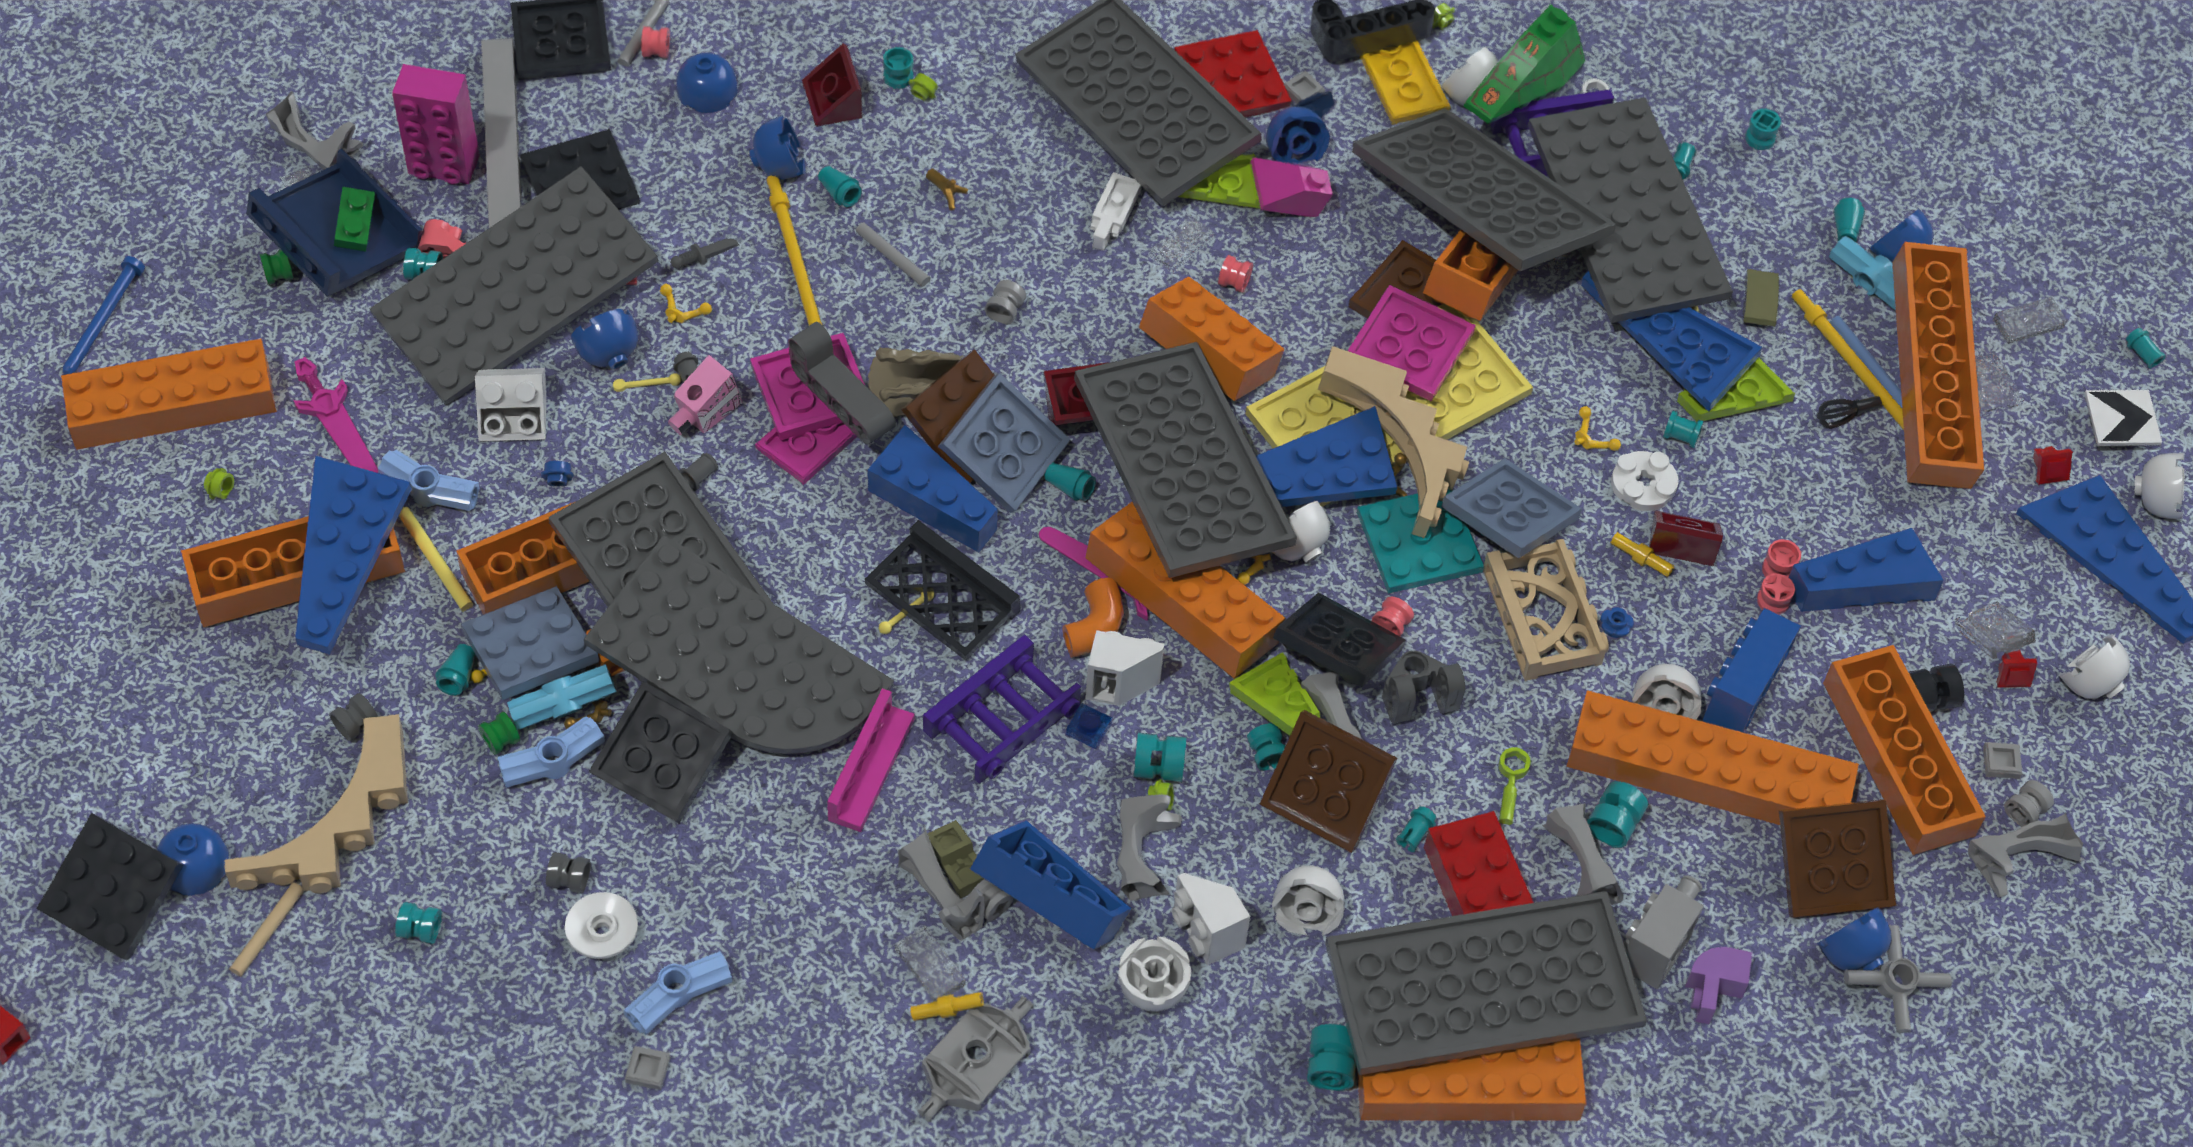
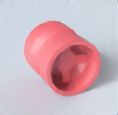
M1784 539L1776 540L1770 544L1762 565L1764 576L1782 574L1789 578L1793 565L1798 564L1801 559L1799 547L1794 542Z

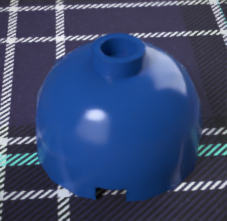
M710 52L695 54L683 62L677 73V96L684 106L687 107L688 105L690 108H694L696 112L714 113L723 110L730 105V101L738 93L736 73L731 64L718 54Z
M1288 107L1281 110L1270 121L1266 133V143L1271 156L1276 161L1293 164L1314 159L1316 162L1319 161L1328 149L1330 140L1329 131L1323 120L1313 110L1305 107ZM1293 153L1303 154L1298 160L1291 158Z
M781 115L763 123L754 135V149L749 151L753 165L756 168L761 167L766 175L775 176L781 180L805 174L804 158L799 162L797 160L799 155L798 148L801 145L788 118L784 119V115Z
M1917 209L1873 244L1870 250L1875 256L1881 255L1893 262L1904 242L1932 245L1934 238L1932 225L1923 212Z
M615 309L589 319L592 326L583 331L580 325L571 334L572 343L580 357L596 367L609 366L610 369H617L624 366L628 362L627 357L634 352L638 344V329L635 320L629 310L625 314L623 309Z
M196 823L182 824L171 829L160 840L157 847L158 850L184 864L170 889L186 896L204 894L217 887L221 882V878L225 875V860L230 859L228 848L218 832L209 826Z
M1877 907L1817 944L1826 958L1837 968L1844 971L1858 970L1860 968L1871 971L1884 963L1881 956L1890 947L1892 941L1891 929L1885 916Z

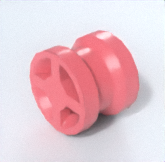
M644 26L641 42L642 57H650L653 54L659 55L660 58H668L670 47L669 28L653 30L651 27Z
M1228 255L1221 268L1218 285L1223 287L1230 285L1235 287L1236 291L1243 293L1250 280L1253 263L1249 261L1242 263L1237 261L1234 256Z
M1782 574L1768 575L1763 579L1757 596L1760 608L1762 610L1766 608L1776 614L1784 613L1789 608L1795 592L1794 583L1790 578Z
M1387 597L1382 603V610L1376 612L1371 621L1401 636L1404 632L1403 626L1408 625L1412 621L1414 612L1400 598Z

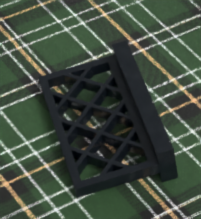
M918 520L909 528L910 535L865 578V584L967 661L1008 618L1012 620L1020 613V595ZM912 548L921 555L922 563L902 564L901 557ZM941 570L947 575V582L927 583L926 571ZM922 571L923 584L903 585L902 573ZM898 573L899 575L898 586H884L878 580L884 574ZM948 590V603L928 604L927 592ZM951 590H968L972 593V601L952 603ZM924 592V605L910 606L904 601L903 593ZM991 608L998 613L992 621L977 622V609ZM973 609L974 622L953 624V611ZM949 611L950 624L935 625L929 620V612ZM971 630L975 632V638L966 647L954 639V632Z

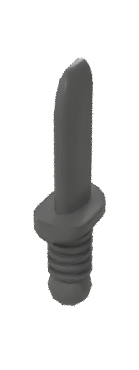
M731 238L723 239L701 248L695 243L690 246V251L672 257L670 263L674 268H680L697 261L703 265L707 263L706 259L739 246V243Z

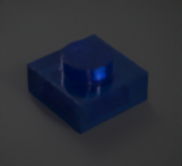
M1082 703L1067 726L1066 735L1097 749L1110 728L1113 717Z

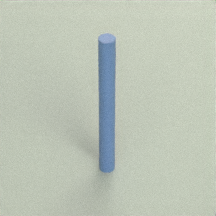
M1840 316L1834 317L1830 321L1831 325L1902 408V396L1899 387Z

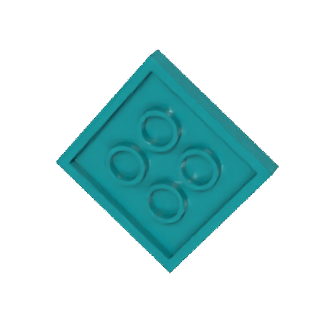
M1448 489L1446 495L1449 494L1450 492H1452L1453 489H1452V490H1449V489ZM1418 494L1357 507L1358 518L1388 594L1483 573L1484 565L1467 523L1441 507L1442 501L1438 500L1436 506L1442 509L1436 528L1430 526L1425 538L1412 534L1419 511Z

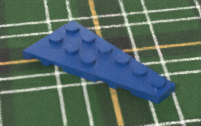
M1588 271L1582 278L1581 286L1604 308ZM1690 307L1618 322L1708 412L1759 358L1762 351V346Z
M1376 406L1256 456L1281 507L1304 505L1314 501L1322 503L1396 494L1397 484Z
M315 456L295 636L298 646L330 655L412 490L409 481Z
M2101 475L2018 508L2016 514L2019 517L2030 521L2040 529L2039 532L2048 539L2052 538L2067 550L2068 555L2105 584H2111L2124 594L2123 598L2132 605L2135 603L2151 615L2150 619L2183 644L2193 640V598Z

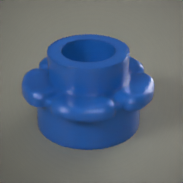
M549 461L544 464V471L541 472V477L547 481L549 486H566L567 481H571L574 477V473L571 472V464L568 462Z
M1620 607L1605 610L1600 618L1603 631L1613 638L1627 635L1630 632V628L1634 625L1632 616L1628 615L1626 610Z

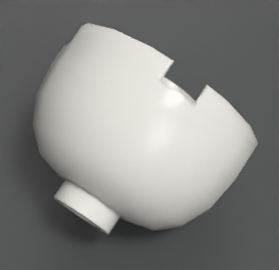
M1484 47L1468 58L1466 64L1460 70L1457 68L1445 80L1442 88L1449 98L1463 106L1499 61L1487 47Z
M2184 453L2157 455L2144 465L2142 476H2135V495H2141L2143 506L2149 513L2167 519L2183 518V512H2176L2177 504H2182V500L2184 501V468L2178 467V460H2184Z
M1318 501L1299 508L1293 512V515L1287 518L1297 536L1296 545L1272 551L1276 556L1287 561L1303 558L1305 563L1323 553L1320 547L1328 540L1330 521Z
M2113 634L2103 638L2106 644L2100 649L2092 645L2077 656L2068 665L2069 667H2076L2072 672L2059 674L2065 684L2077 695L2087 699H2096L2106 695L2110 699L2124 689L2125 685L2122 681L2129 673L2130 661L2123 645Z
M1662 663L1652 666L1640 675L1633 690L1632 702L1697 720L1701 713V689L1696 678L1684 667Z
M1300 866L1292 869L1280 879L1273 895L1272 910L1274 909L1278 924L1289 932L1307 935L1303 928L1322 931V935H1326L1336 929L1343 918V889L1336 877L1326 869L1317 866ZM1301 920L1311 921V922L1303 923Z
M1157 937V940L1150 939L1145 941V938L1136 940L1126 948L1120 958L1118 979L1123 995L1133 1005L1143 1010L1158 1012L1172 1008L1182 1000L1190 985L1191 968L1187 953L1178 943L1165 937Z

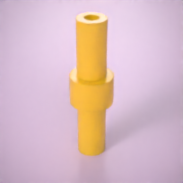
M1618 532L1610 542V544L1631 555V560L1641 566L1646 564L1666 577L1670 576L1675 567L1655 555L1652 548L1643 543L1638 545Z
M982 992L954 997L953 994L941 996L935 1002L912 1006L910 1008L913 1021L935 1016H940L942 1019L957 1016L958 1011L984 1006V998Z

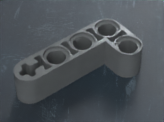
M814 322L788 339L790 363L797 377L862 442L868 445L896 427L895 418L888 407L833 354L832 339L822 324Z

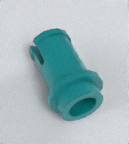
M1683 142L1682 145L1678 144L1673 157L1683 180L1690 175V164L1696 154L1695 147L1687 142Z
M2137 328L2126 337L2127 347L2129 349L2133 348L2148 365L2147 367L2151 369L2161 364L2166 355L2149 338L2150 333L2148 330L2143 331L2142 328Z
M1419 806L1418 809L1411 811V819L1400 835L1396 837V842L1403 848L1408 844L1410 845L1408 848L1410 852H1415L1417 846L1427 833L1428 828L1436 826V815L1424 806Z

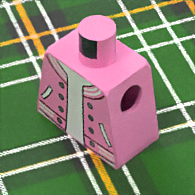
M710 355L706 357L676 390L674 398L679 411L668 420V423L679 435H682L692 425L702 433H706L743 403L733 374Z

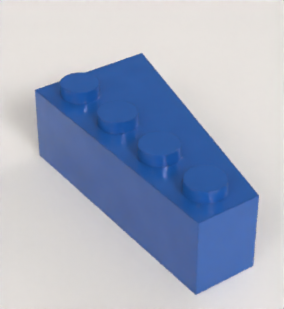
M906 425L903 426L868 468L869 492L978 553L997 531L998 508Z
M1913 528L1794 564L1789 575L1795 586L1793 599L1801 612L1841 609L1844 606L1861 605V607L1874 606L1875 603L1886 602L1901 604L1907 603L1910 600L1935 601L1944 581Z
M1766 608L1763 609L1758 619L1751 617L1743 633L1746 639L1738 638L1731 652L1734 658H1726L1719 672L1722 678L1720 679L1715 676L1706 695L1712 698L1702 721L1744 732L1788 656L1801 625Z
M1027 820L988 836L970 870L1093 950L1114 939L1131 910L1126 903Z

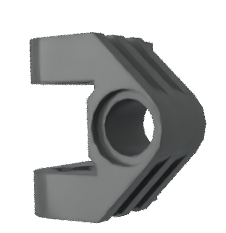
M1416 650L1404 653L1385 681L1382 699L1391 724L1410 721L1416 702L1415 692L1423 691L1427 686H1431L1441 714L1458 711L1465 693V679L1458 663L1446 665ZM1412 669L1418 672L1419 674H1411L1406 670Z

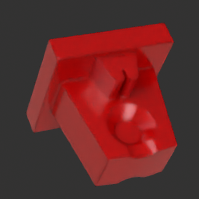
M2053 446L2044 449H2034L2033 459L2037 467L2036 482L2038 484L2070 480L2073 451L2071 449L2056 450Z
M2005 646L2003 650L2004 655L2001 658L2002 662L1998 667L1997 688L2031 687L2038 664L2036 658L2024 659L2018 646Z

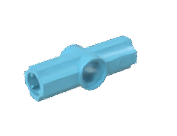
M1845 236L1839 240L1831 250L1829 258L1851 274L1854 284L1856 286L1860 285L1868 291V296L1876 294L1896 311L1892 262L1881 255L1873 257L1849 237Z
M605 664L574 677L569 675L541 686L542 689L512 699L507 704L517 730H521L552 717L557 719L583 709V705L617 693L608 667Z

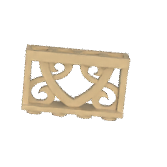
M1564 539L1556 540L1555 543L1537 546L1521 558H1517L1509 552L1500 553V550L1486 554L1483 572L1525 681L1537 679L1541 675L1589 665H1602L1605 653L1609 649L1606 634L1604 632L1600 633L1597 625L1596 609L1593 604L1589 605L1587 600L1585 581L1583 577H1578L1576 572L1574 553L1571 549H1567ZM1552 562L1556 565L1559 573L1556 575L1549 574L1547 572L1548 566H1546L1539 576L1534 574V568L1539 563ZM1527 566V572L1507 571L1509 569ZM1525 587L1528 588V596L1526 598L1517 597L1515 591H1522L1524 593ZM1536 590L1551 596L1566 607L1561 620L1554 629L1540 618L1524 616L1523 611L1532 604ZM1575 616L1577 618L1578 623H1573ZM1538 627L1541 630L1538 635H1532L1529 628ZM1581 635L1584 637L1587 647L1582 650L1572 651L1566 648L1561 640L1564 639L1569 645L1578 646V642L1574 640L1573 636ZM1554 647L1559 652L1557 655L1540 657Z

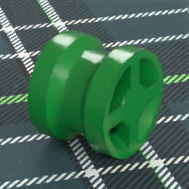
M281 249L272 255L267 253L259 254L268 285L275 284L276 280L282 278L287 281L293 279L288 257Z
M503 711L497 714L492 722H483L478 725L482 739L494 755L501 753L504 746L508 744L515 745L520 742V736L509 716Z

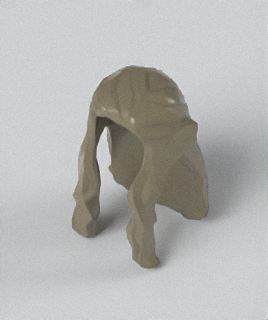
M880 347L876 350L877 357L873 358L870 366L868 388L888 407L894 417L906 416L901 409L964 356L933 350L917 352L910 349L896 350Z

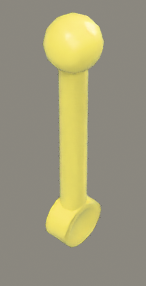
M673 373L669 377L630 382L616 379L613 382V388L617 392H622L626 388L668 383L677 386L681 383V376Z
M934 591L927 592L928 601L934 598ZM921 592V596L911 603L910 606L924 603V592ZM899 612L888 622H881L878 627L880 633L889 634L892 626L906 615L903 612Z

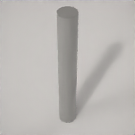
M669 0L655 1L618 58V64L626 67L629 66L641 47L643 27H654L669 4Z
M863 222L858 225L856 232L920 286L923 287L930 282L931 278L866 223Z

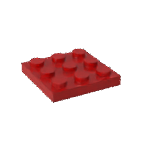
M1258 30L1174 47V50L1244 117L1290 107L1292 100Z

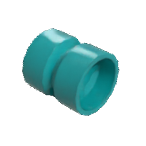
M1138 733L1133 778L1153 780L1156 775H1160L1163 781L1182 782L1187 737L1167 735L1164 740H1160L1157 734ZM1152 750L1162 751L1161 764L1151 763Z
M1621 781L1609 783L1599 800V804L1595 806L1587 820L1592 836L1613 848L1626 846L1636 828L1635 825L1640 822L1648 808L1647 798L1636 787Z
M1322 1024L1314 1027L1311 1032L1310 1053L1313 1057L1309 1058L1307 1081L1318 1089L1334 1091L1350 1089L1354 1086L1356 1062L1353 1060L1355 1057L1347 1026Z

